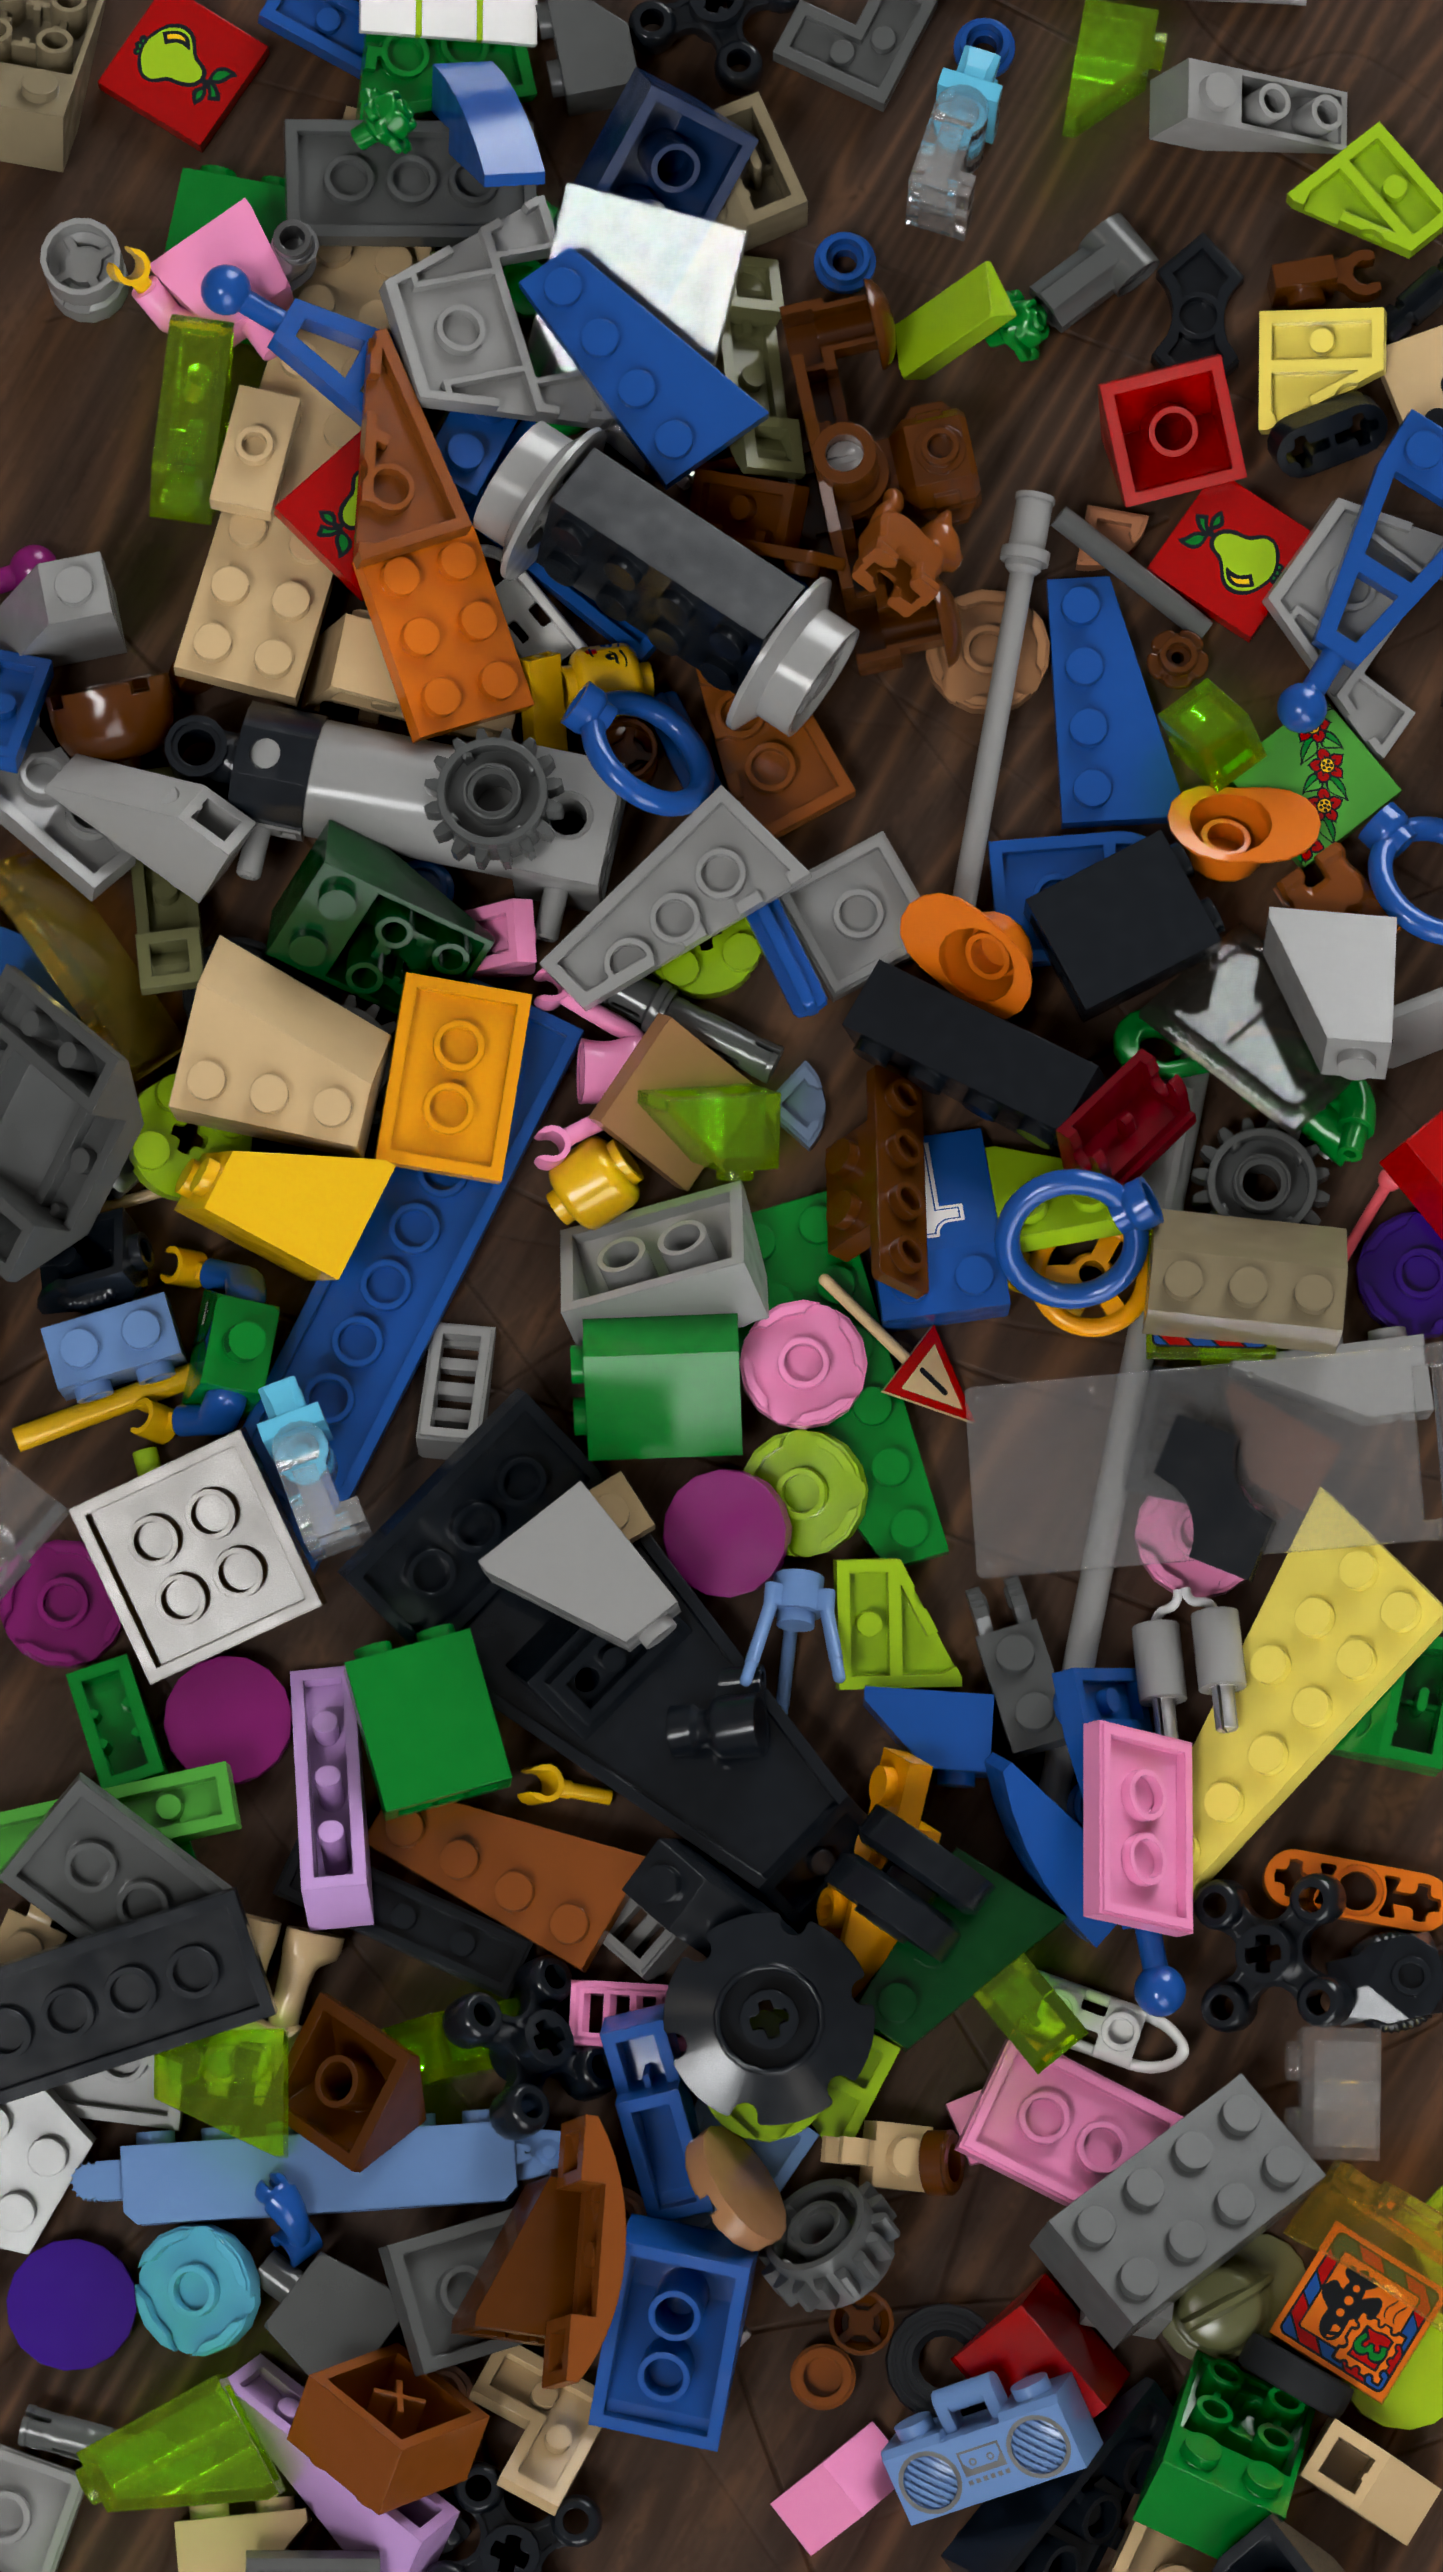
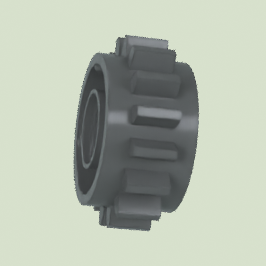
M484 728L477 729L476 740L467 744L457 737L452 741L455 752L449 758L437 755L434 759L435 766L440 772L439 778L425 779L424 783L427 794L437 798L436 801H432L424 806L427 819L434 821L443 820L433 830L436 840L440 844L453 839L451 852L454 859L460 861L469 853L475 856L477 867L480 870H485L490 860H500L505 870L512 869L513 858L522 854L532 861L536 858L534 845L540 839L550 843L555 839L554 832L549 826L550 819L564 818L563 805L551 800V798L565 792L562 779L555 777L546 778L556 768L554 759L550 754L536 759L535 755L538 747L535 739L529 737L520 745L514 742L511 729L508 728L503 729L499 738L488 737ZM492 787H502L512 793L508 804L498 811H486L477 805L481 794Z
M1250 1117L1244 1118L1241 1123L1240 1133L1233 1135L1225 1127L1218 1131L1219 1149L1208 1145L1202 1147L1199 1156L1204 1163L1209 1165V1169L1196 1168L1192 1171L1190 1181L1204 1187L1203 1191L1192 1195L1191 1206L1194 1208H1205L1207 1214L1319 1226L1321 1219L1311 1210V1207L1320 1208L1327 1207L1330 1194L1318 1190L1317 1185L1328 1180L1330 1175L1329 1168H1315L1313 1160L1318 1155L1320 1148L1317 1144L1304 1148L1298 1142L1301 1133L1300 1128L1294 1127L1286 1134L1278 1130L1277 1118L1270 1117L1265 1128H1255ZM1253 1174L1266 1175L1275 1183L1277 1195L1266 1202L1255 1201L1245 1193L1243 1180Z
M846 2177L844 2180H819L800 2188L783 2202L786 2211L787 2230L780 2240L759 2251L758 2257L766 2266L761 2271L763 2277L788 2306L793 2307L799 2302L806 2312H812L814 2309L832 2310L842 2308L867 2295L887 2273L895 2256L894 2240L900 2237V2230L893 2223L897 2215L882 2194H879L868 2181L858 2186L852 2177Z

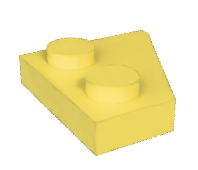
M1384 307L1259 311L1258 430L1261 435L1270 434L1275 424L1288 415L1341 394L1353 392L1386 375L1387 312Z

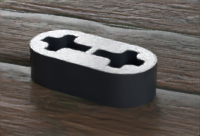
M1358 391L1344 393L1288 415L1278 421L1271 429L1267 439L1268 452L1279 468L1288 476L1295 478L1309 477L1368 454L1376 449L1385 439L1388 430V419L1374 399L1366 393ZM1362 413L1365 418L1360 420L1361 430L1351 434L1348 429L1353 426L1352 417ZM1299 436H1304L1307 440L1302 444L1303 453L1293 456L1291 451L1295 449L1294 440Z

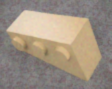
M353 610L352 615L346 613L318 636L309 666L300 710L320 713L322 702H329L360 709L359 721L378 724L380 715L405 721L368 610ZM515 714L440 736L455 739L458 737L461 740L474 741L476 740L477 729L484 728L488 737L499 738L504 728L511 729L512 732Z

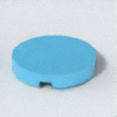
M189 2223L160 2234L143 2252L138 2268L142 2267L139 2273V2284L135 2285L136 2306L144 2326L160 2345L174 2352L179 2350L185 2354H192L190 2356H207L237 2344L251 2329L261 2304L260 2276L251 2253L234 2234L214 2224Z

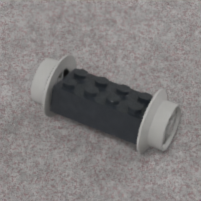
M539 421L519 439L497 469L478 504L473 518V527L504 547L500 567L501 576L507 581H512L523 574L536 561L544 567L546 573L554 581L563 586H573L594 600L600 610L608 617L617 621H626L647 635L651 643L658 650L670 656L677 655L698 669L705 680L712 686L734 693L735 698L726 718L727 727L736 730L756 717H760L788 737L794 735L814 713L847 663L860 633L859 629L828 609L832 581L825 576L820 577L804 592V585L605 455L603 451L607 435L600 427H594L575 440H571L544 421Z

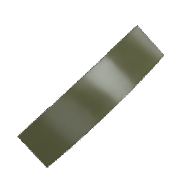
M721 252L716 259L713 289L712 338L714 367L769 412L767 420L729 446L743 474L801 480L806 472L799 419L787 417L776 325L781 319L779 307L784 306L778 259Z
M170 766L145 770L174 778ZM136 859L135 866L131 868L137 926L135 937L142 996L195 989L205 968L200 903H197L181 890L175 888L159 874Z

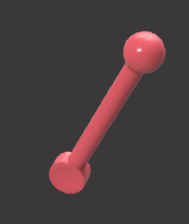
M1384 1169L1378 1175L1379 1187L1347 1238L1348 1261L1389 1193L1399 1189L1398 1185Z

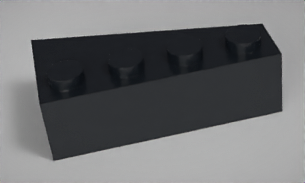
M880 959L842 1023L855 1044L852 1050L862 1059L884 1068L889 1063L906 1072L907 1078L920 1088L935 1095H940L942 1092L960 1102L973 1114L1004 1126L1060 1158L1056 1129L1107 1081L1098 1065Z

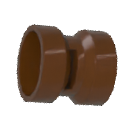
M617 718L613 720L606 730L611 749L618 760L625 763V768L641 781L649 784L654 779L658 769L657 741L652 730L645 723L634 718Z
M870 2291L858 2301L830 2311L828 2319L830 2335L835 2344L846 2353L857 2356L874 2354L884 2348L892 2336L894 2329L893 2311L884 2298L876 2292Z

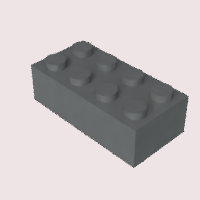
M1241 2073L1052 2217L1029 2246L1109 2345L1115 2349L1301 2204L1325 2178L1326 2174Z

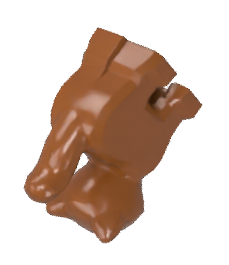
M890 488L884 493L883 503L876 508L869 520L868 526L859 537V558L854 564L852 578L869 592H874L877 590L879 583L877 574L879 572L884 574L894 583V588L888 598L887 605L903 617H910L922 606L926 607L937 596L940 585L936 582V579L941 573L954 572L960 566L963 554L961 552L959 536L952 526L951 510L947 509L941 512L935 519L919 529L909 518L901 514L904 509L902 492L896 488Z
M1337 841L1313 858L1324 876L1322 882L1314 887L1306 886V876L1301 867H1298L1277 882L1276 887L1273 888L1274 893L1285 908L1388 916L1375 898L1367 878L1346 859L1345 848ZM1397 925L1396 935L1401 931V927L1399 925Z

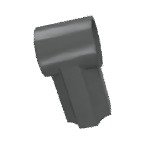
M1116 213L1098 224L1084 237L1079 244L1077 252L1029 288V294L1032 299H1035L1038 304L1044 307L1048 315L1047 322L1061 334L1115 294L1117 297H1122L1133 291L1148 279L1160 264L1156 255L1121 213Z

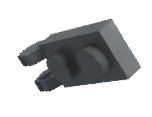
M1018 1575L1003 1580L1004 1596L1008 1607L1012 1609L1016 1625L993 1631L989 1616V1605L985 1594L981 1592L979 1586L965 1590L967 1603L978 1634L975 1637L976 1647L991 1693L994 1694V1702L1014 1761L1066 1745L1062 1724L1057 1719L1053 1706L1055 1688L1052 1673L1055 1672L1037 1618L1032 1620Z

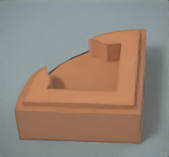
M1087 505L1085 516L1086 522L1128 555L1135 550L1142 540L1149 519L1147 515ZM1079 548L1076 564L1077 571L1105 569Z

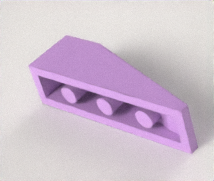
M344 1666L290 1671L301 1892L309 1931L374 1925L360 1729L345 1679Z
M261 2353L221 2382L218 2393L343 2550H379L380 2572H424L434 2562H438L460 2514L458 2509L437 2493L381 2515L362 2505L355 2495L326 2471L316 2467L309 2457L287 2440L304 2387Z

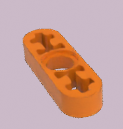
M1298 1849L1284 1850L1276 1854L1267 1863L1263 1871V1890L1268 1899L1282 1909H1287L1290 1904V1897L1284 1895L1285 1886L1280 1882H1276L1274 1875L1276 1871H1285L1290 1862H1296L1301 1864L1300 1874L1303 1876L1322 1873L1321 1866H1326L1334 1869L1332 1876L1339 1881L1351 1873L1363 1874L1371 1880L1375 1889L1372 1904L1363 1910H1351L1346 1907L1338 1918L1339 1920L1413 1934L1431 1932L1443 1924V1882L1429 1874ZM1385 1878L1397 1880L1398 1883L1393 1890V1894L1412 1896L1416 1893L1418 1886L1428 1888V1899L1438 1902L1437 1912H1428L1425 1914L1423 1921L1418 1922L1413 1920V1909L1407 1906L1392 1904L1390 1906L1392 1918L1380 1916L1379 1911L1383 1907L1387 1896ZM1317 1889L1316 1892L1314 1893V1898H1313V1900H1314L1315 1906H1316L1318 1909H1320L1322 1905L1315 1903V1899H1316V1897L1318 1896V1894H1319V1892H1320V1891Z

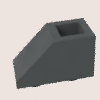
M545 0L538 2L535 7L541 40L553 38L557 59L546 61L553 98L565 96L569 117L613 109L634 69L637 67L628 23L592 0Z

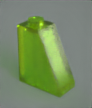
M226 2373L214 2375L76 2453L83 2465L75 2471L82 2490L94 2506L102 2502L107 2512L261 2501L275 2498L288 2491Z

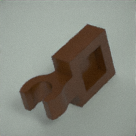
M1364 249L1339 259H1334L1333 254L1271 265L1267 282L1271 308L1288 305L1289 310L1314 309L1324 304L1326 298H1332L1334 291L1342 292L1350 300L1359 303H1367L1377 299L1382 290L1381 282L1362 284L1353 275L1357 269L1369 268L1374 265V251Z

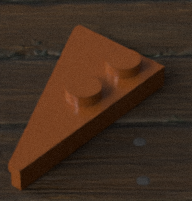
M387 328L375 331L372 338L368 339L366 348L353 563L356 570L465 536L472 527L470 518Z

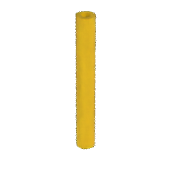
M189 1363L174 1368L176 1374L169 1379L148 1385H139L138 1382L114 1390V1393L106 1398L89 1403L76 1404L12 1428L20 1452L136 1410L134 1405L141 1398H149L158 1402L184 1392L189 1372Z

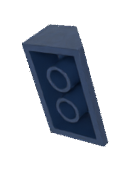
M636 67L553 220L560 243L559 249L564 251L571 246L601 272L669 305L759 139L690 94Z

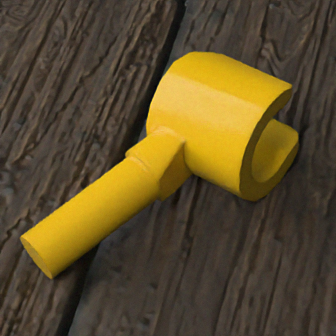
M540 1764L521 1770V1773L536 1775L542 1784L540 1793L524 1792L517 1794L518 1799L526 1805L549 1803L558 1798H572L604 1805L611 1804L612 1790L573 1783L571 1780L564 1779L560 1770L551 1764Z

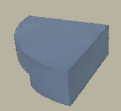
M805 1060L763 1105V1111L810 1152L819 1140L825 1124L826 1101L817 1073Z

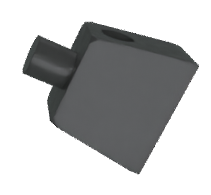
M275 2249L257 2270L260 2276V2288L280 2303L264 2327L308 2376L385 2347L400 2327L388 2286L324 2252H320L304 2272L298 2266L293 2268L290 2264L291 2261Z

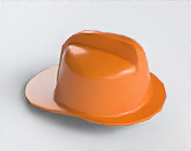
M1197 786L1180 793L1171 802L1167 815L1170 832L1185 850L1193 869L1206 878L1220 882H1236L1250 876L1260 867L1261 863L1287 861L1305 853L1317 841L1321 828L1318 811L1307 798L1290 790L1270 787L1230 788L1223 786Z
M944 893L922 895L909 903L901 917L900 936L907 953L925 972L952 995L1001 1019H1008L1023 1010L1031 997L1033 950L1029 936L1018 922L1010 916L996 911L981 912L962 898Z

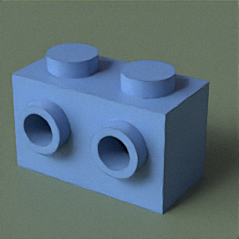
M164 1292L40 1328L57 1389L66 1401L75 1398L79 1404L97 1401L114 1393L113 1387L138 1380L139 1385L157 1383L173 1377L176 1374L174 1368L188 1363L172 1305Z

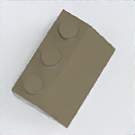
M1161 1209L1164 1222L1153 1227L1151 1234L1142 1334L1264 1344L1271 1348L1327 1354L1336 1353L1343 1332L1348 1276L1346 1228Z

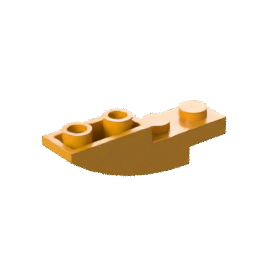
M884 1747L880 1765L874 1769L870 1778L869 1796L871 1804L869 1813L878 1804L939 1844L941 1832L921 1821L933 1766L906 1750ZM858 1834L854 1853L881 1870L886 1861L861 1842ZM828 1884L822 1890L817 1902L816 1914L818 1925L830 1931L841 1940L861 1965L865 1975L853 1985L852 1996L855 1998L884 1963L897 1940L856 1912L854 1909L857 1905Z

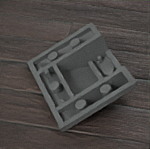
M6 964L0 976V1276L6 1281L17 1282L89 1234L144 1126V1121L129 1061L16 966Z

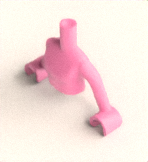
M542 968L533 979L537 982L548 981L553 983L558 989V994L537 996L534 999V1005L543 1011H552L563 1005L604 1031L619 1038L612 1041H596L581 1038L579 1042L576 1070L578 1104H598L643 1037L644 1032L629 1020L600 1004L585 1011ZM589 1116L565 1128L556 1125L543 1127L537 1132L534 1139L537 1141H552L558 1147L559 1154L554 1156H538L535 1158L534 1164L541 1170L549 1171L564 1161L572 1145L603 1131V1129L588 1118Z

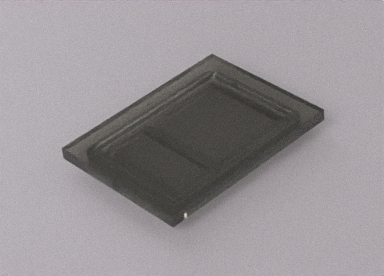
M1238 923L1221 938L1222 941L1217 954L1182 972L1140 1009L1139 1018L1287 1133L1294 1136L1319 1112L1325 1110L1326 1106L1354 1080L1320 1073L1263 955L1264 940L1242 923Z

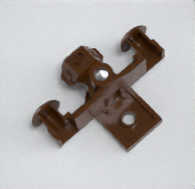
M863 278L865 294L823 303L821 297L779 307L808 440L802 441L806 474L801 480L795 479L798 485L810 488L799 549L846 558L844 571L837 570L848 623L860 631L854 647L860 677L902 668V655L938 647L944 648L948 668H950L957 662L960 656L962 624L956 601L943 580L939 577L936 579V582L940 585V590L926 607L922 606L910 617H903L887 605L888 594L881 572L877 574L879 583L877 590L874 592H869L852 578L854 564L859 558V537L868 526L869 520L876 508L883 503V495L886 490L890 488L900 490L904 498L903 511L922 522H930L941 512L948 509L952 511V526L969 522L974 510H977L982 503L980 481L967 421L964 413L959 409H952L943 401L910 407L905 419L899 422L889 438L874 441L871 434L865 428L849 422L836 359L878 350L882 371H884L891 365L896 351V328L889 302L881 288L874 281ZM733 456L706 462L697 468L753 478L756 476L743 474ZM771 559L770 564L782 571L783 561Z

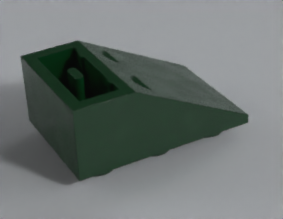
M329 820L272 910L266 954L398 1015L406 972L468 983L495 943V937L388 847Z

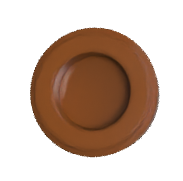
M816 2344L804 2349L796 2357L791 2368L790 2381L793 2392L803 2404L816 2410H830L842 2405L850 2397L855 2386L856 2373L853 2362L843 2350L830 2344Z

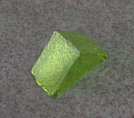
M1024 1953L972 1996L977 2006L1037 2074L1041 2073L1089 2033Z

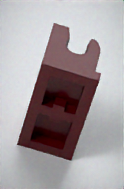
M1141 1048L1056 1129L1063 1169H1084L1098 1172L1116 1180L1122 1185L1141 1176L1197 1122L1196 1114L1190 1110L1187 1088L1181 1077L1176 1074L1166 1085L1159 1076L1160 1069L1155 1056Z

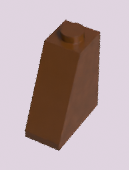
M558 2168L551 2169L549 2177L525 2185L452 2320L451 2334L545 2347L546 2322L572 2314L581 2193L557 2189Z

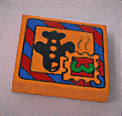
M1337 2220L1269 2330V2334L1382 2405L1443 2306V2285Z

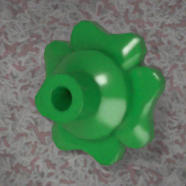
M366 87L363 89L361 94L365 103L363 111L364 121L351 129V136L358 147L365 151L379 142L390 147L397 154L402 152L408 154L411 152L412 146L408 136L416 128L417 122L413 119L414 111L410 105L401 98L397 90H391L382 94L377 88L371 90Z
M1019 289L1007 290L1005 292L1017 316L987 336L985 340L991 348L1006 344L1015 352L1022 363L1039 359V344L1048 338L1050 332L1046 324L1048 315L1044 307L1038 304L1035 299L1025 300Z

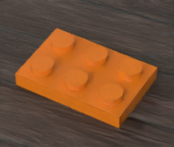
M473 526L465 536L357 570L352 562L413 743L527 711L535 705Z

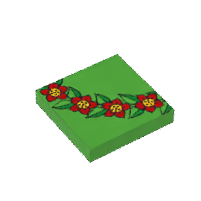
M1328 702L1326 717L1317 729L1308 733H1296L1288 730L1283 725L1224 771L1223 778L1232 788L1270 787L1290 790L1307 798L1317 809L1321 821L1317 841L1305 853L1292 858L1295 864L1301 867L1303 872L1315 863L1313 858L1336 841L1341 843L1374 817L1382 808L1398 798L1402 792L1401 788Z

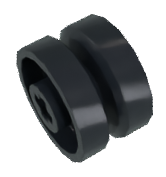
M876 1804L857 1832L861 1842L886 1861L882 1869L880 1870L855 1853H841L823 1880L857 1906L854 1910L875 1926L904 1945L907 1941L943 1964L962 1936L957 1924L933 1907L937 1898L963 1914L977 1915L996 1887L931 1838L884 1807Z

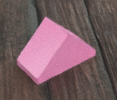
M873 2421L770 2503L810 2556L858 2521L895 2489L881 2456V2451L889 2441Z

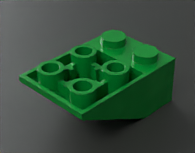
M1438 1636L1329 1754L1435 1777L1442 1771L1443 1637Z
M1196 2350L1148 2470L1132 2520L1216 2559H1219L1220 2556L1269 2515L1274 2514L1284 2521L1315 2409L1272 2384L1241 2371L1237 2365L1228 2360L1213 2358Z

